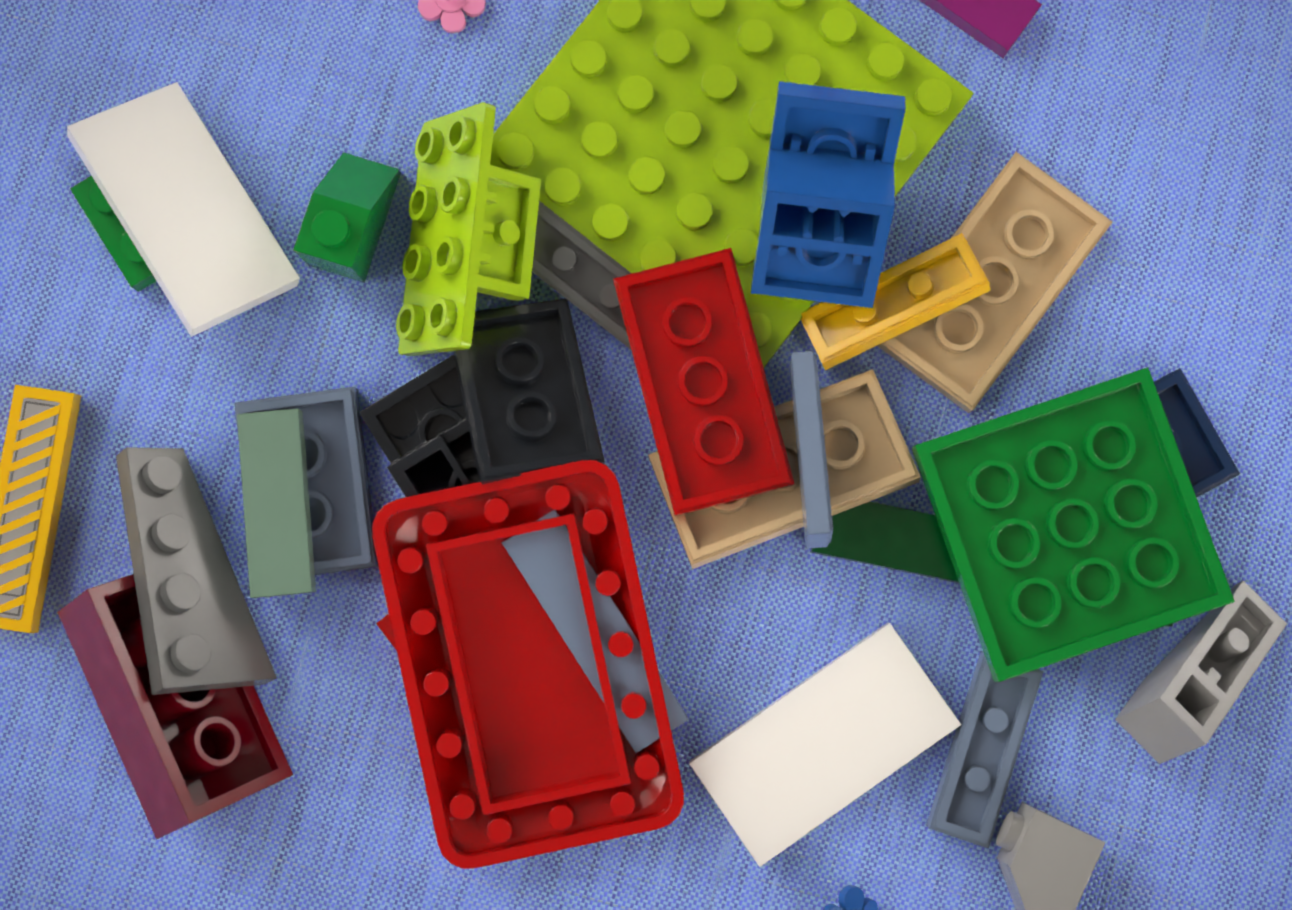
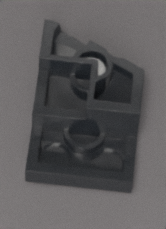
M454 355L359 412L391 464L387 468L405 497L479 482Z

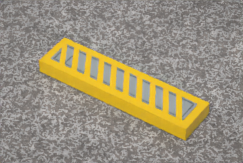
M15 385L0 462V629L25 633L39 632L81 396L75 393Z

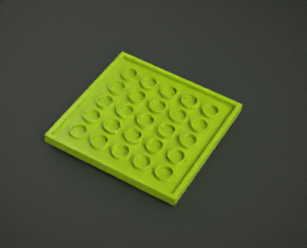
M599 0L493 134L490 165L541 179L539 201L630 273L732 248L762 364L765 368L801 321V313L807 311L815 302L751 293L752 275L760 230L763 182L779 81L905 96L906 110L894 161L895 197L970 101L974 93L848 0Z

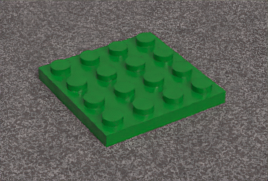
M1148 367L912 447L951 562L995 682H1001L1235 602Z

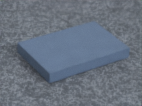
M347 387L234 403L236 422L237 414L296 408L303 411L315 575L378 567L372 537L373 512L362 421L359 414L358 389Z

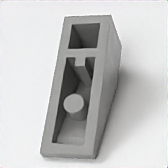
M1244 580L1235 584L1231 589L1235 602L1210 610L1142 681L1115 718L1159 764L1208 743L1287 625Z

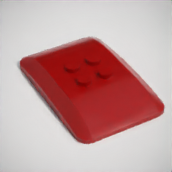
M581 460L519 473L522 475L481 485V482L396 499L385 504L377 512L372 524L373 542L437 843L442 856L452 865L462 869L480 868L660 829L670 825L680 815L684 805V790L620 485L615 473L606 464L596 460ZM553 510H556L559 514L558 517L539 520ZM563 525L567 526L604 702L502 544V542L510 537ZM583 553L597 573L595 585L598 592L612 597L641 646L660 738L635 753L619 728ZM624 631L613 633L608 642L610 652L616 657L629 655L633 650V639L630 634ZM637 692L626 694L621 702L622 712L631 719L641 717L646 711L645 698Z

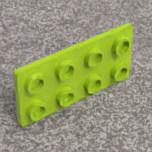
M482 102L427 121L423 124L422 130L417 137L415 144V156L418 160L416 187L409 201V215L412 219L410 243L402 264L403 275L406 278L403 306L396 320V331L399 336L398 353L400 355L418 356L469 349L472 344L477 292L514 301L525 300L530 297L541 179L490 165L496 113L494 105Z

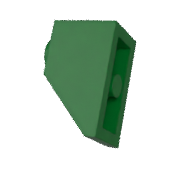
M343 152L313 191L293 250L308 266L365 283L401 175L400 169Z

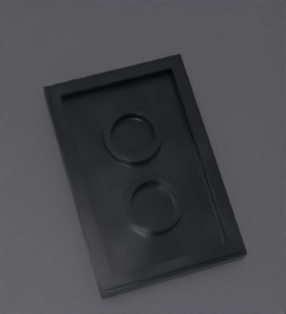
M559 299L475 311L471 347L453 352L481 485L521 476L522 474L519 473L581 460H596L604 464L605 460L568 300Z

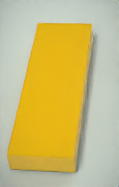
M963 233L881 272L873 308L820 302L801 313L802 318L800 320L826 371L991 291L990 283Z

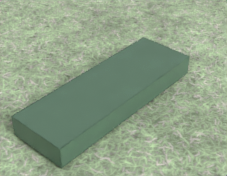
M296 408L237 414L250 598L316 592L303 411Z

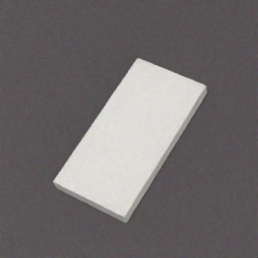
M178 82L67 126V137L191 337L298 286L300 277Z
M886 623L689 761V765L758 866L761 867L961 726V723L891 623Z

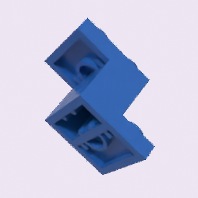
M779 81L763 182L760 230L753 268L751 293L873 308L895 209L894 161L906 110L905 96Z

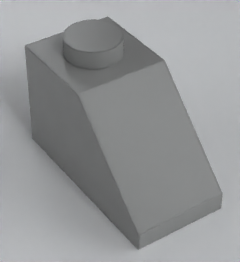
M1021 802L1017 813L1010 811L1007 814L996 838V845L1001 847L997 860L1015 910H1076L1105 842Z

